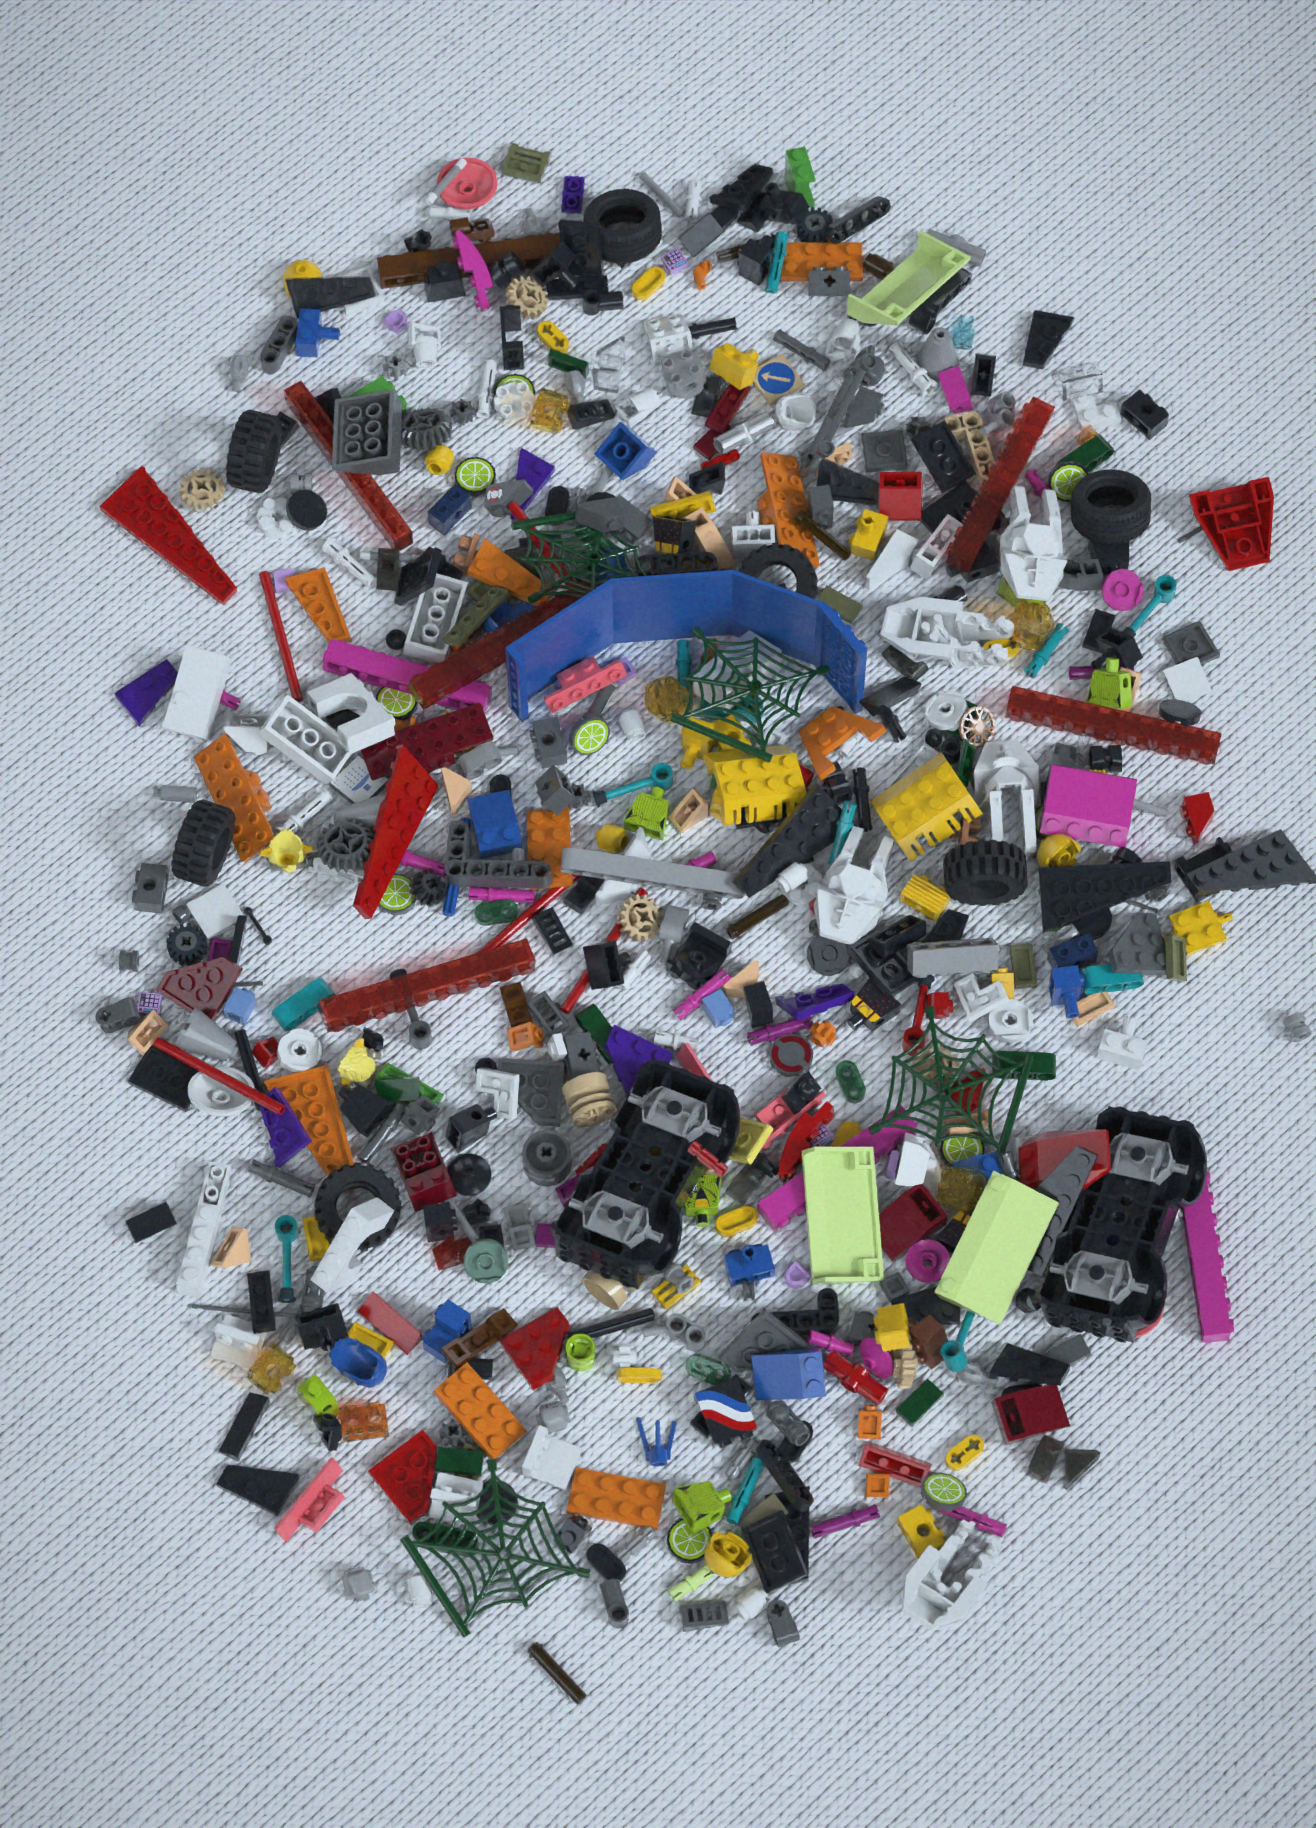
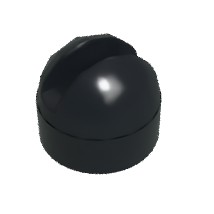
M933 728L927 731L925 735L926 744L931 747H937L942 743V733L939 729Z

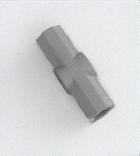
M932 229L928 230L927 234L970 256L971 259L967 263L977 267L982 265L986 255L985 249L967 243L960 235L953 234L948 236Z
M763 412L749 420L741 421L733 425L730 430L713 438L714 447L720 454H724L738 446L749 444L756 440L757 436L774 428L773 419L767 412Z

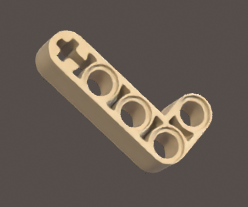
M966 412L946 417L944 420L949 428L955 429L951 430L956 440L965 441L979 487L985 491L994 489L997 483L998 471L987 435L983 436L980 434V428L984 427L980 415L976 412Z

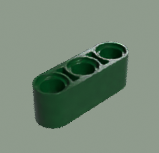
M1098 434L1063 457L1057 464L1064 461H1076L1090 472L1110 458L1114 453V448L1101 434Z
M592 1003L576 1013L574 1017L584 1033H591V1038L596 1042V1049L607 1064L611 1065L613 1062L610 1055L607 1054L604 1045L612 1026L598 1007Z
M996 1051L1001 1056L1019 1063L1024 1061L1026 1054L1034 1056L1028 1080L1049 1081L1056 1078L1055 1054L1046 1052ZM992 1054V1063L1001 1069L1014 1065ZM1022 1067L1015 1069L1007 1079L1018 1080ZM992 1068V1073L998 1071V1070ZM1002 1074L994 1078L1002 1079L1005 1076V1074Z
M429 1522L416 1523L412 1529L413 1541L420 1539L417 1537L419 1532L426 1531L429 1533L437 1524ZM441 1525L433 1535L423 1542L436 1544L446 1534L449 1526ZM453 1528L449 1535L452 1538L451 1541L442 1544L452 1546L463 1529ZM467 1530L457 1546L463 1547V1542L471 1540L474 1532ZM478 1537L470 1548L479 1549ZM434 1549L438 1552L451 1554L447 1550ZM454 1551L459 1556L469 1557L464 1552Z

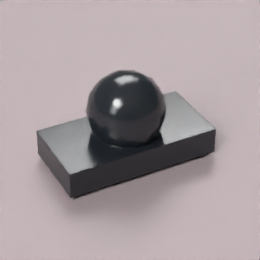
M808 1071L786 1091L782 1099L795 1115L810 1100L815 1099L822 1088Z

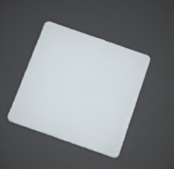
M1198 657L1164 670L1176 700L1187 702L1212 692Z

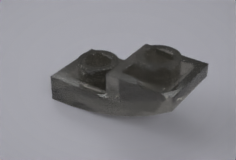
M890 645L881 653L882 657L891 666L907 678L917 681L929 670L925 662L915 663L893 645Z

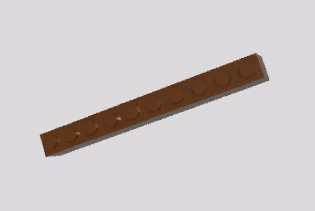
M546 233L544 235H529L516 239L507 238L494 242L486 241L474 244V246L482 256L487 267L496 260L501 261L503 255L513 251L519 257L525 269H532L541 257L560 243L559 233ZM444 247L442 249H426L420 252H405L399 255L377 257L381 289L422 284L425 282L427 268L437 266L442 261L448 264L456 263L458 266L457 257H460L459 249ZM459 269L462 278L473 275L472 272L464 274L463 269Z

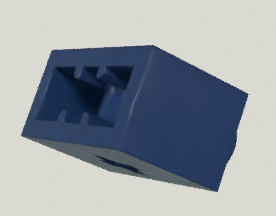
M454 484L427 512L429 525L445 536L472 508L471 495Z
M1090 933L1049 948L1047 959L1051 968L1078 965L1080 969L1097 961L1098 950Z

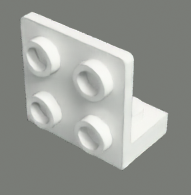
M671 314L661 319L653 318L643 323V328L650 342L654 362L661 361L683 349H690L693 352L691 333L682 314Z
M539 1425L522 1465L523 1475L566 1490L581 1455L582 1448L548 1436V1428Z

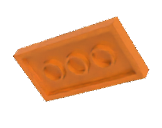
M830 242L787 243L785 251H787V256L783 260L781 282H808V272L813 271V267H825V271H833V267H846V270H850V281H863L862 242H841L839 244ZM828 276L827 279H825L824 281L835 280L831 279V276Z
M566 807L558 816L552 811L548 812L545 809L526 811L528 861H543L550 866L553 881L547 888L573 886V874L560 871L562 849L572 848L569 807ZM540 873L538 876L542 877L546 873ZM530 888V890H533V889H544V888Z
M468 1362L432 1392L490 1459H496L527 1432Z
M576 1467L567 1514L641 1528L650 1526L653 1530H658L666 1484Z

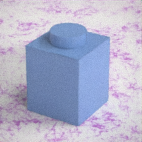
M235 987L223 1008L225 1018L245 1026L257 1004L254 993L246 988L239 989Z
M721 989L702 999V1009L715 1028L726 1026L732 1022L735 1009Z

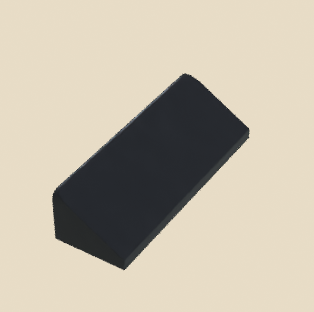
M904 676L860 700L859 703L874 717L918 693L922 684Z
M909 914L867 938V942L882 958L886 959L907 947L908 944H912L926 935V921Z
M249 1392L218 1453L238 1462L240 1461L270 1404L268 1397Z

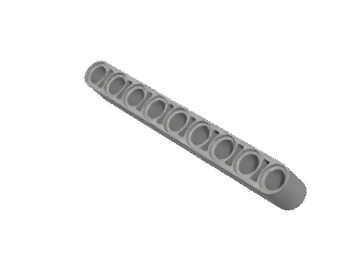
M567 847L562 849L560 871L563 873L698 894L717 893L722 897L731 899H742L745 897L732 883L739 873Z

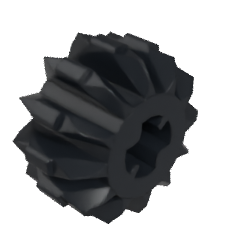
M427 869L416 873L409 884L411 888L409 894L415 896L413 901L419 900L421 906L426 904L428 907L439 904L446 894L444 889L446 883L441 881L442 876L437 877L435 870L429 873Z

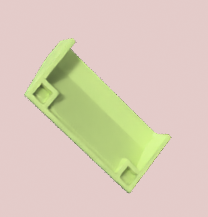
M920 231L918 247L915 252L862 299L852 294L847 296V314L862 323L897 326L969 262L971 257Z
M812 1147L803 1150L802 1162L812 1285L880 1282L884 1280L873 1147Z
M993 1171L935 1290L938 1297L1001 1325L1059 1203L1010 1177Z

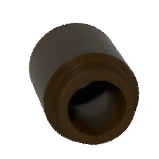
M869 253L863 262V268L866 269V272L881 280L894 270L893 262L878 254Z

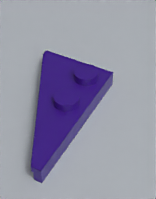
M521 448L516 481L524 479L533 489V494L520 506L524 512L555 472V466ZM511 514V522L517 521L513 514Z

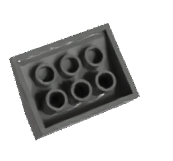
M394 389L335 399L333 471L370 475H386L400 472L402 402Z

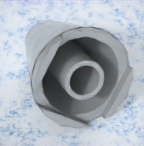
M939 327L932 330L918 354L917 363L920 368L926 369L930 379L940 380L938 372L958 366V355L950 332L945 328Z
M386 794L338 809L337 813L334 814V824H336L337 820L342 823L346 818L349 822L355 819L357 824L363 822L365 827H369L371 833L375 835L374 825L380 803L383 802Z
M194 1008L175 1043V1046L180 1049L227 1061L229 1058L233 1060L239 1049L236 1047L237 1041L197 1008Z

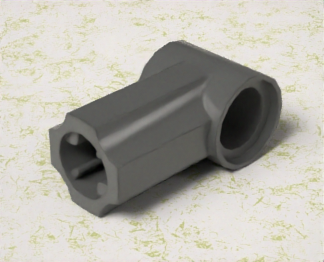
M619 1579L606 1580L599 1584L609 1623L614 1628H623L629 1621V1609L626 1605ZM616 1611H621L625 1614L622 1619H615L612 1615Z

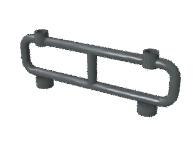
M869 345L862 349L852 365L844 370L843 376L845 379L809 451L801 457L802 466L799 471L801 477L805 478L814 473L822 459L834 453L835 446L832 439L866 371H870L877 366L878 361L874 355V346Z

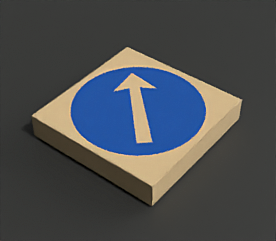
M783 354L757 367L753 381L754 386L769 406L777 403L784 395L793 394L805 387V383Z

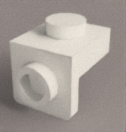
M561 1033L552 1035L547 1043V1049L553 1061L562 1062L567 1055Z

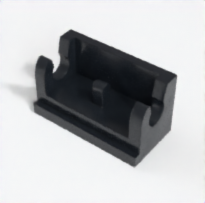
M167 1202L125 1221L135 1244L177 1225Z

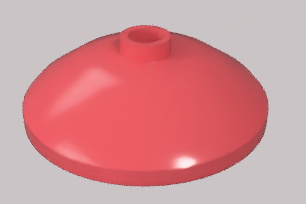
M463 158L467 164L444 189L440 197L445 203L454 208L464 210L475 209L485 205L494 197L498 186L497 176L493 168L486 162L476 158ZM460 159L453 160L442 168L437 178V185Z

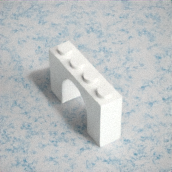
M352 673L307 691L309 709L320 719L345 709H355L364 713L354 720L337 726L339 743L349 754L395 735L394 726L396 723L392 714H388L385 711L382 703L377 702L372 692L367 691L362 681L357 679Z
M378 1197L351 1208L310 1280L327 1293L353 1282L363 1265L361 1261L353 1256L354 1252L369 1235L386 1226L394 1210Z

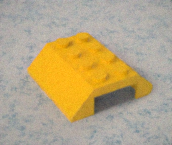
M786 744L766 746V752L773 755L770 763L740 750L705 753L703 755L708 775H715L722 801L719 816L723 826L733 825V822L735 825L740 824L742 807H745L747 823H752L753 820L755 822L774 820V817L776 820L781 819L783 802H786L787 816L806 795V788L796 753Z
M942 752L870 800L910 862L918 858V855L911 847L912 844H914L921 855L925 853L923 846L917 841L922 835L925 836L926 841L933 848L936 846V843L930 836V832L933 833L939 843L954 834L947 820L951 821L957 831L961 829L959 822L953 817V814L959 810L968 823L973 820L965 808L968 807L975 819L983 814Z

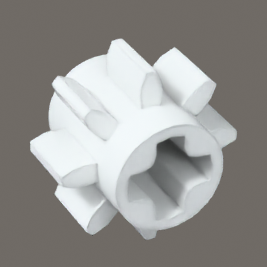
M620 1343V1349H614L613 1365L619 1366V1369L636 1366V1349H631V1343Z

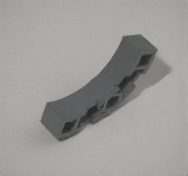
M1010 517L1001 519L1000 535L1009 526ZM1098 558L1067 559L1063 570L1064 576L1057 587L1080 591L1101 589L1103 573Z

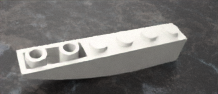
M209 1161L176 1283L180 1295L201 1298L220 1225L231 1165Z

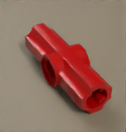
M834 1350L825 1358L823 1369L839 1379L840 1383L848 1391L860 1394L877 1406L883 1401L889 1389L873 1379L864 1367L857 1363L852 1364Z

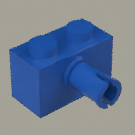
M300 308L295 343L297 357L318 358L321 339L339 341L340 327H322L321 310Z
M1078 965L1052 968L1048 985L1052 1006L1064 1005L1066 1018H1076L1080 1014L1077 1001L1079 996L1083 994L1084 975L1079 973Z
M768 1244L749 1245V1249L745 1246L742 1251L734 1249L724 1255V1264L731 1287L742 1285L743 1280L749 1283L751 1280L759 1281L775 1276V1267Z

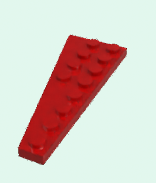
M143 466L139 467L100 505V510L220 604H226L238 592L237 587L228 575L219 567L214 557L209 554L201 540L196 537L191 527L178 510L173 507L168 497L160 490L155 480L150 477Z
M397 745L395 749L397 751L396 760L391 763L390 767L393 771L390 781H386V796L383 802L380 803L373 829L376 832L373 843H370L368 847L371 850L368 862H364V877L361 883L358 884L353 902V907L365 920L372 919L439 787L404 745Z

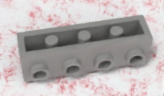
M993 938L908 944L907 969L912 976L917 978H925L927 975L933 974L947 976L949 973L966 975L972 971L989 973L991 970H998V943Z

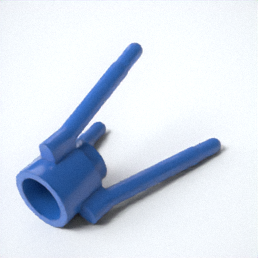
M637 1417L636 1421L645 1450V1461H649L650 1466L667 1465V1460H671V1448L676 1422H672L665 1449V1446L661 1445L660 1421H655V1445H652L650 1450L641 1418Z

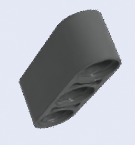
M284 316L279 320L261 351L262 370L266 374H275L279 371L296 341L297 321L292 316Z

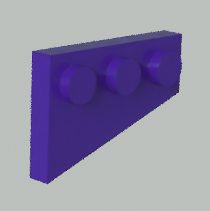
M166 659L115 692V697L140 727L144 722V718L155 709V705L162 696H165L173 687L178 672Z
M844 984L818 988L812 994L798 992L792 998L784 999L783 996H777L775 999L777 1006L798 1021L805 1020L817 1013L826 1012L835 1006L845 1005L854 999V991Z
M274 1087L266 1095L285 1105V1111L282 1115H278L260 1105V1109L271 1139L269 1143L274 1151L275 1166L281 1168L310 1144L312 1140L280 1089Z

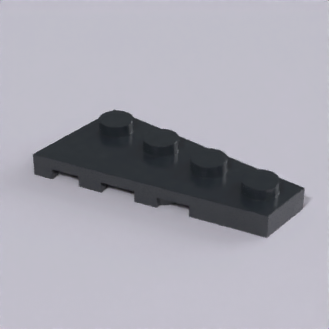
M370 276L285 279L297 319H299L300 308L318 309L323 312L376 297Z
M783 1492L774 1493L788 1511L786 1518L809 1574L810 1508L806 1512L799 1511L794 1508ZM807 1575V1576H805V1577H803V1578H801V1579H799V1580H797V1581H795V1582H793V1583H791V1584H796V1583L808 1581L809 1575Z

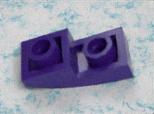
M564 176L561 213H582L585 177Z

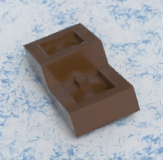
M521 982L499 987L511 1028L528 1022L533 1023Z

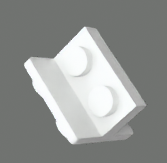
M226 1315L223 1323H217L214 1330L216 1340L210 1354L214 1358L252 1370L268 1332L253 1334L252 1322Z
M438 1473L435 1489L432 1488L430 1498L432 1503L429 1518L440 1520L444 1510L443 1501L453 1504L463 1503L474 1498L482 1491L483 1482ZM480 1498L466 1506L453 1508L459 1513L475 1511L478 1509ZM447 1510L443 1521L452 1523L455 1516ZM476 1514L473 1516L464 1517L469 1522H474L476 1519ZM459 1519L457 1520L456 1524L465 1526L463 1522Z

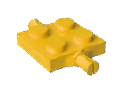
M1208 900L1172 914L1168 919L1173 928V934L1171 935L1186 938L1187 957L1226 942L1227 937L1222 929V924L1232 921L1233 916L1230 911L1218 916Z

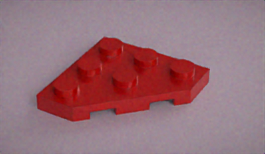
M558 1307L499 1339L500 1345L532 1391L553 1379L556 1362L559 1361L564 1346L563 1341L570 1328L568 1320Z
M421 1430L368 1470L369 1475L410 1525L429 1512L437 1446L424 1430Z

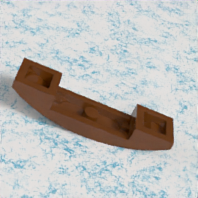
M503 1308L490 1316L485 1323L460 1339H454L440 1350L453 1366L457 1367L489 1349L499 1339L514 1330L518 1324Z

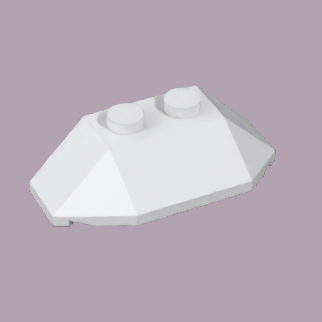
M639 827L622 855L651 860L643 828ZM605 879L595 894L596 904L601 906L625 900L633 892L636 893L641 885Z

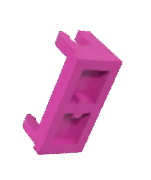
M956 366L938 372L949 408L953 411V414L973 410L971 398L960 367Z

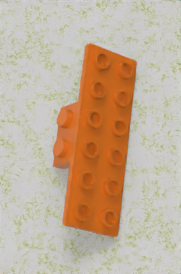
M762 452L760 458L767 491L756 500L761 525H774L778 543L797 548L808 558L813 567L817 568L820 564L814 536L802 525H796L797 522L794 520L801 510L808 512L797 458L795 456Z
M223 734L197 753L194 759L214 803L228 807L234 812L236 821L232 842L241 861L247 862L266 848L273 837H275L264 813L270 810L272 806L269 802L268 793L260 783V776L256 772L243 768L229 736Z

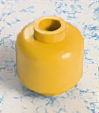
M436 445L435 449H429L424 460L425 466L434 475L446 474L454 461V453L446 445Z
M610 823L599 828L595 835L598 848L611 854H618L624 851L629 842L626 830Z

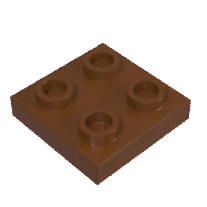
M468 217L449 220L452 237H456L455 232L458 230L468 237L470 241L479 240L480 242L490 240L491 237H495L494 228L489 218L469 222Z

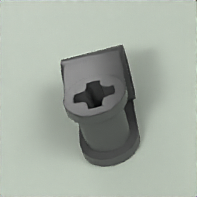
M124 998L114 1004L102 1007L95 1015L101 1029L109 1034L134 1026L141 1020L133 998Z
M782 1600L770 1602L767 1609V1619L777 1647L780 1648L801 1640L787 1604ZM776 1608L778 1611H782L779 1617L777 1614H773Z

